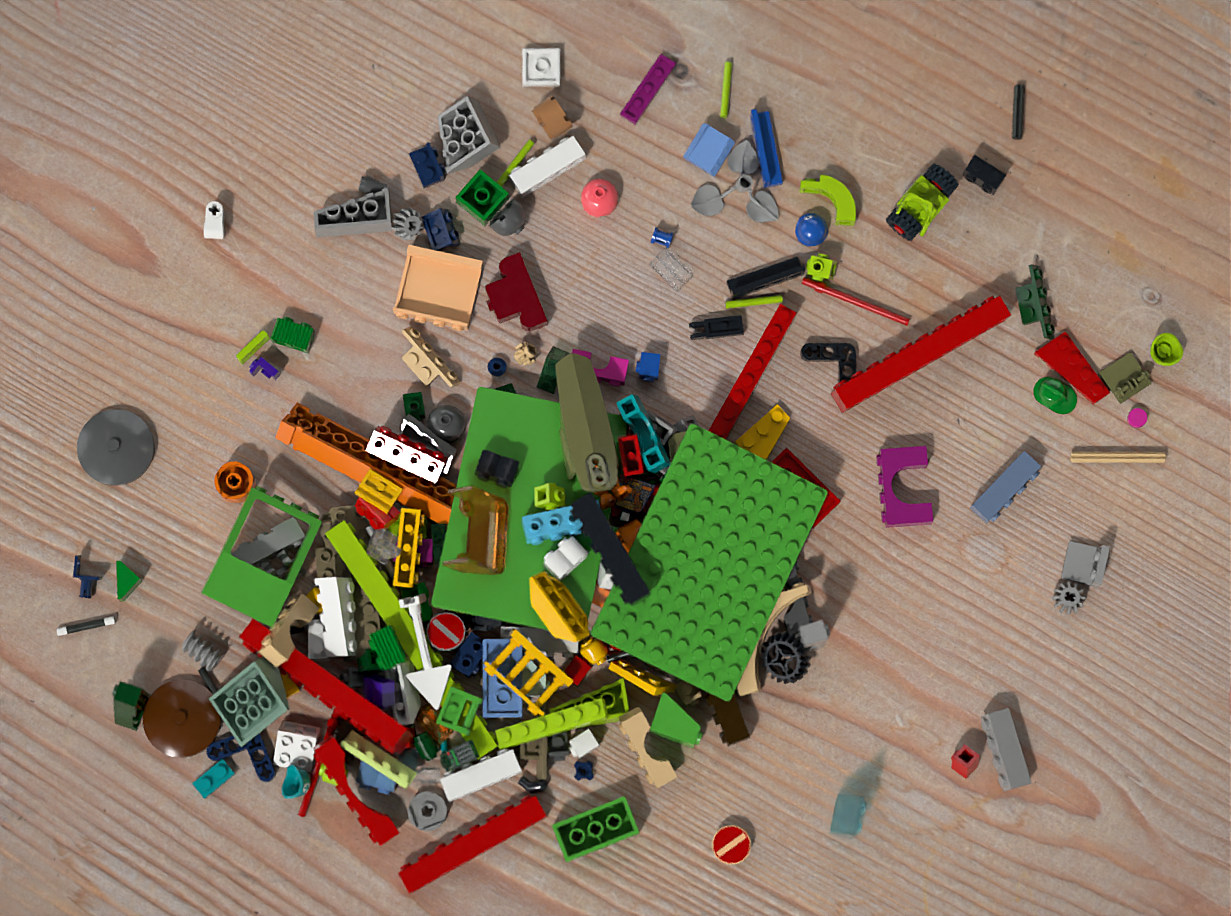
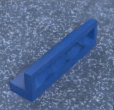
M753 109L750 113L763 186L766 188L782 185V176L769 111L757 113V109Z

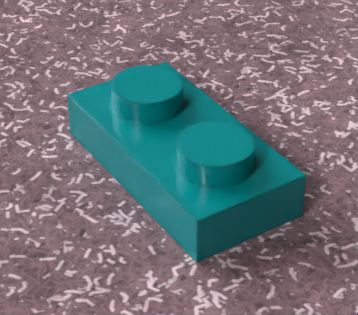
M221 759L192 784L202 797L206 799L232 778L235 773L224 759Z

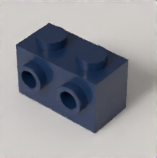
M471 632L451 661L450 665L452 668L469 679L472 675L475 677L481 669L479 664L483 660V639Z

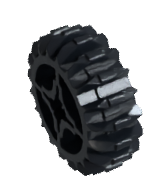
M788 631L778 632L774 636H770L763 644L765 647L761 649L764 655L760 659L765 661L762 666L767 667L765 673H771L770 679L777 678V683L782 681L784 684L795 683L808 673V668L811 666L808 661L812 657L807 655L810 649L804 648L803 643L800 642L801 637L795 638V633L788 634Z

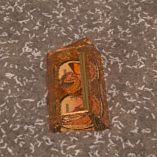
M427 703L419 709L415 720L428 734H431L435 743L441 746L454 730L437 724L440 711L436 710L430 703Z

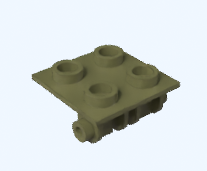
M1131 352L1099 372L1120 404L1152 384L1149 380V373L1142 370Z

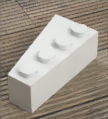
M315 578V585H319L320 594L317 595L318 603H321L323 608L320 619L326 628L323 631L326 657L356 656V622L354 621L355 603L353 601L354 583L352 578Z

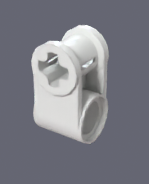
M210 202L206 206L204 238L224 239L223 207L219 202ZM214 208H217L219 211L216 212V215H213L212 213L214 211Z

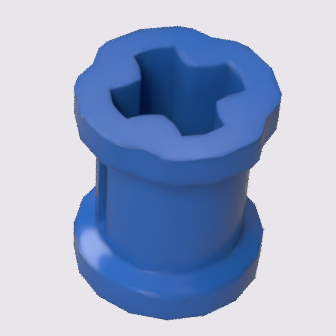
M656 227L651 243H658L669 249L674 233L671 232L669 234L660 231Z

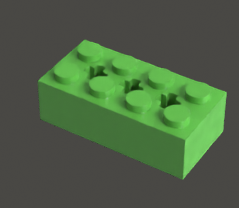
M625 796L552 825L566 863L639 834ZM614 817L615 820H619L617 827L609 826L610 818ZM593 825L600 826L601 829L598 835L590 832ZM575 832L583 835L580 838V842L572 840Z

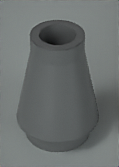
M368 175L367 177L362 176L358 191H362V194L372 192L374 194L387 188V184Z

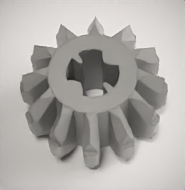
M412 208L400 209V213H395L396 219L391 220L395 224L392 227L395 231L394 235L402 240H413L415 236L421 235L419 230L424 228L421 225L424 221L420 218L421 214Z
M1068 581L1066 586L1061 583L1059 584L1060 589H1054L1057 595L1053 596L1052 600H1058L1054 607L1060 605V613L1065 609L1067 615H1070L1072 610L1077 613L1079 611L1078 607L1082 608L1084 606L1081 601L1085 600L1086 597L1080 596L1084 590L1080 589L1077 591V583L1071 587V582ZM1071 595L1073 599L1066 601L1065 597Z

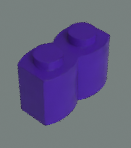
M378 674L363 676V698L373 705H377L379 709L390 708V705H395L394 680Z

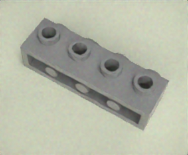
M1009 708L981 716V726L986 732L987 745L992 752L993 765L998 771V781L1003 791L1031 784V778Z

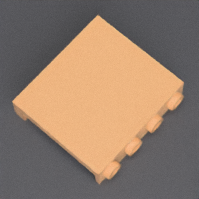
M408 245L407 259L396 304L393 307V313L401 319L410 317L415 318V321L419 323H426L428 321L433 322V325L437 327H444L446 325L451 326L455 331L462 332L463 329L468 330L483 269V261Z

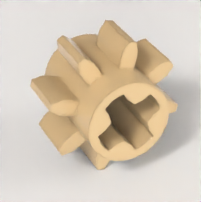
M521 342L515 347L517 351L514 352V358L517 363L526 366L536 362L534 357L537 356V349L533 344Z

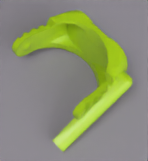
M907 193L898 206L896 214L900 213L904 203L908 201L919 203L926 213L925 222L919 233L923 237L937 212V208L934 207L931 201L923 199L916 194Z

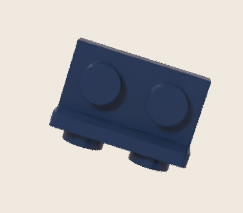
M428 142L425 147L409 153L424 189L444 181L443 174L446 171L443 164H439L436 159L439 155L435 146L431 147Z
M439 208L422 216L432 250L440 251L451 245H460L459 233L453 223L454 217L448 209Z

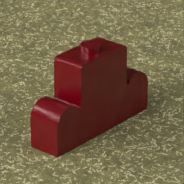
M520 252L505 257L499 263V272L503 279L485 286L489 299L486 301L489 311H494L498 323H503L520 316V325L525 331L530 332L547 326L548 320Z

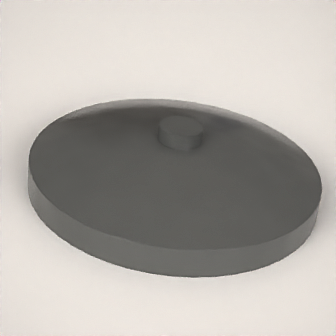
M113 409L95 415L84 425L77 441V454L81 466L90 477L105 485L121 486L137 480L147 471L154 457L155 444L152 432L139 416L126 410Z

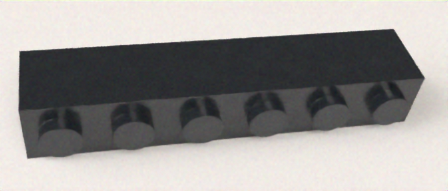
M589 492L571 503L573 508L570 510L575 520L579 519L583 526L580 529L584 536H590L592 543H590L591 548L595 554L599 552L603 558L600 560V563L605 571L610 570L613 575L610 577V580L615 588L619 586L623 593L619 595L625 605L629 603L633 607L651 596L652 594L592 493Z

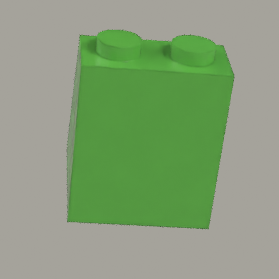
M663 693L649 733L690 748H694L695 744L699 745L703 732H700L701 726L666 693Z

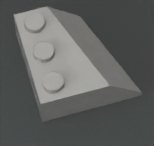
M466 96L438 115L440 136L443 139L444 146L443 157L446 160V174L470 168L501 147L478 100Z

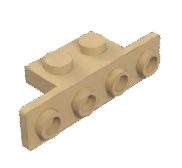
M413 327L402 330V334L413 345L402 357V360L425 386H429L439 375L451 388L461 383L457 374L445 365V361L440 356H437L432 346L422 339L418 330Z

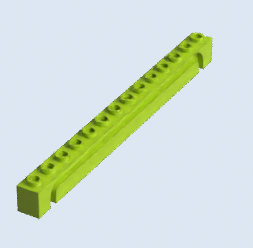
M345 520L327 531L325 535L386 625L393 626L403 650L417 671L424 670L414 622L408 615L410 613L409 608L400 607V602L397 598L400 595L395 587H389L386 582L389 579L383 570L379 572L376 568L378 562L372 554L368 556L365 551L367 546L361 538L357 540L354 535L356 530L350 522L347 524ZM425 635L432 667L443 666L441 663L443 661L442 656L438 651L434 652L430 646L432 644L429 642L427 635ZM450 671L441 700L442 707L450 687L465 692L460 683L455 684L453 681L454 674L452 671ZM466 700L457 722L458 726L462 727L472 701ZM475 714L469 729L471 730L469 736L460 734L466 743H469L477 759H480L497 747V737L492 731L490 733L487 731L485 726L488 724L481 715L478 717Z

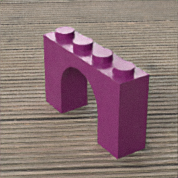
M927 446L880 449L879 455H876V464L880 466L881 473H878V484L882 485V492L879 493L880 504H884V511H881L882 523H885L886 528L931 525L933 523L932 503L907 504L900 501L892 491V479L898 472L906 469L927 468Z

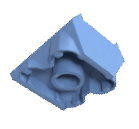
M703 123L683 158L715 177L724 160L731 153L735 142L709 126V124Z

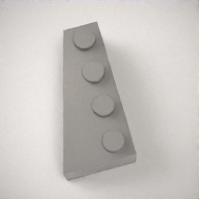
M385 188L374 194L373 192L366 194L365 197L350 199L346 203L335 204L314 211L316 236L329 237L392 231L389 189Z
M292 517L271 528V533L264 532L254 538V542L245 541L240 544L236 551L233 553L231 551V555L257 568H262L261 565L268 561L270 564V560L275 557L279 559L277 554L282 550L288 554L287 551L293 547L295 549L299 548L305 535L295 517Z

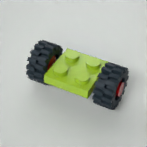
M934 163L923 176L920 175L896 205H900L907 193H913L934 204V207L937 208L935 218L948 203V197L959 186V183L954 179L953 175L949 174V171ZM908 201L904 203L899 214H896L898 209L896 207L886 218V222L899 236L901 235L902 238L912 241L921 231L926 213L919 203Z

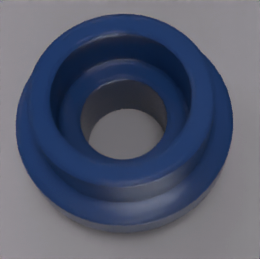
M496 357L489 361L488 371L492 376L499 377L506 372L507 366L503 359ZM495 364H500L501 367L500 369L496 370L493 368V366Z

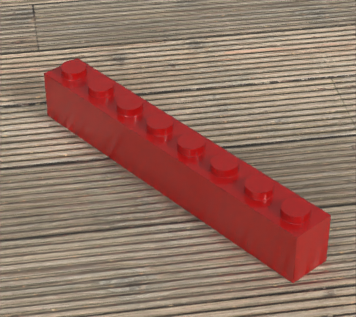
M782 304L778 306L709 428V432L727 440L795 320L797 312Z
M528 795L520 800L521 804L516 807L513 804L503 809L504 813L497 817L496 814L486 819L487 823L484 825L476 824L469 828L470 832L464 836L462 833L452 838V843L448 845L443 843L434 848L436 852L430 855L425 853L417 858L418 862L413 865L409 862L400 867L401 871L398 874L408 893L416 892L547 818L537 797Z

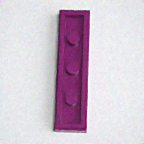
M660 54L621 111L620 116L636 125L675 68L676 62Z

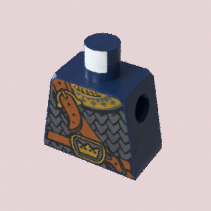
M620 474L619 485H629L632 491L620 502L616 500L615 508L621 509L618 520L629 523L632 514L639 516L642 514L654 492L655 485L628 476L624 477V475Z

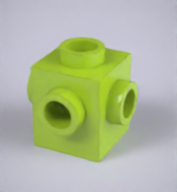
M818 253V256L811 255V259H808L806 264L807 274L813 275L812 279L823 281L824 278L833 280L838 261L830 260L829 255Z
M546 483L545 485L534 487L536 507L545 509V511L565 507V488L557 486L556 483Z

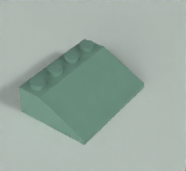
M264 656L251 663L209 698L241 747L290 709L280 670Z

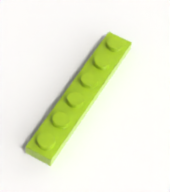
M601 698L498 729L495 732L499 749L503 750L609 717L605 700Z

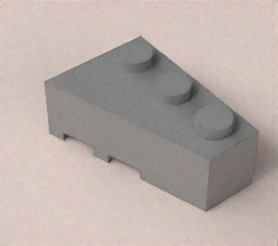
M408 414L403 421L399 434L409 437V440L415 443L425 444L432 451L442 452L448 458L442 471L447 474L452 467L457 450L446 441L437 437L412 415Z

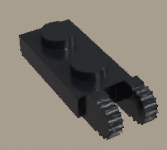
M742 315L704 319V321L689 323V328L692 329L705 327L704 333L690 335L691 340L744 335Z

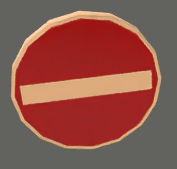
M735 825L719 829L712 840V850L715 857L728 865L742 862L749 855L751 849V840L748 834L742 828Z

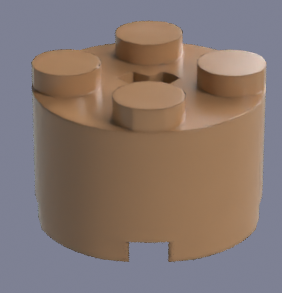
M553 95L535 106L532 110V113L540 125H542L550 140L556 139L573 127Z

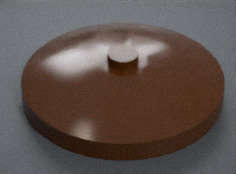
M184 679L170 681L157 688L148 698L143 711V728L150 743L160 752L176 758L192 757L206 750L216 739L221 726V716L209 700L213 694L203 685Z

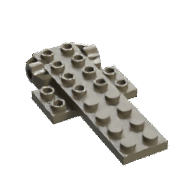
M355 505L331 507L330 511L323 514L320 519L322 521L320 533L325 541V547L315 548L317 577L352 578L354 583L353 601L355 603L354 621L356 622L355 640L357 642V650L355 651L356 656H344V662L357 661L359 657L364 655L365 649H371L368 640L371 639L369 634L381 629L380 617L325 533L344 520L347 524L350 522L356 530L354 535L357 540L361 538L367 546L365 551L368 556L372 554L378 562L376 568L379 572L383 570L389 580L391 578L366 530V527L370 526L369 520L357 512ZM375 529L381 541L382 533L378 529ZM392 541L381 542L395 569Z

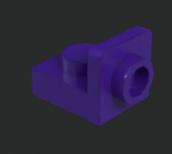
M262 357L259 360L255 359L249 367L251 368L249 372L253 377L260 369H263L261 373L268 379L272 377L277 380L281 375L277 369Z

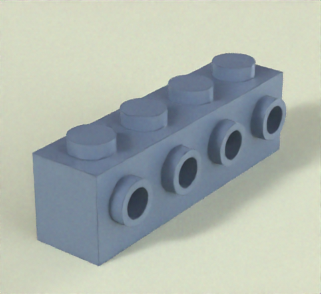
M1023 451L975 501L970 509L986 524L990 520L994 522L1001 515L999 511L1003 506L1007 509L1014 501L1012 497L1016 493L1020 495L1027 488L1025 483L1029 479L1032 482L1040 474L1038 470L1041 466L1027 452Z

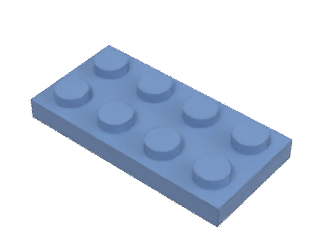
M483 639V662L487 661L491 664L511 642L510 639ZM522 646L516 647L496 669L503 677H506L522 659ZM483 664V717H522V698L496 675L490 676L484 670L486 666ZM522 671L511 682L518 690L522 688Z

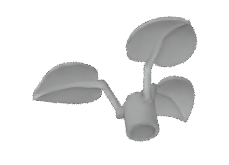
M749 140L738 144L728 156L729 169L732 172H739L740 175L735 186L720 196L719 190L715 186L704 185L700 187L691 202V207L696 212L706 216L717 215L724 208V203L721 199L737 190L740 193L748 192L751 201L748 202L746 211L753 221L763 223L778 220V208L770 194L765 191H758L754 197L752 196L753 190L751 187L753 179L749 175L757 170L759 159Z

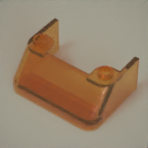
M473 485L448 489V494L460 498L459 509L464 516L469 517L466 553L458 554L456 560L443 561V566L461 573L487 575L503 573L508 523L507 502L505 499Z

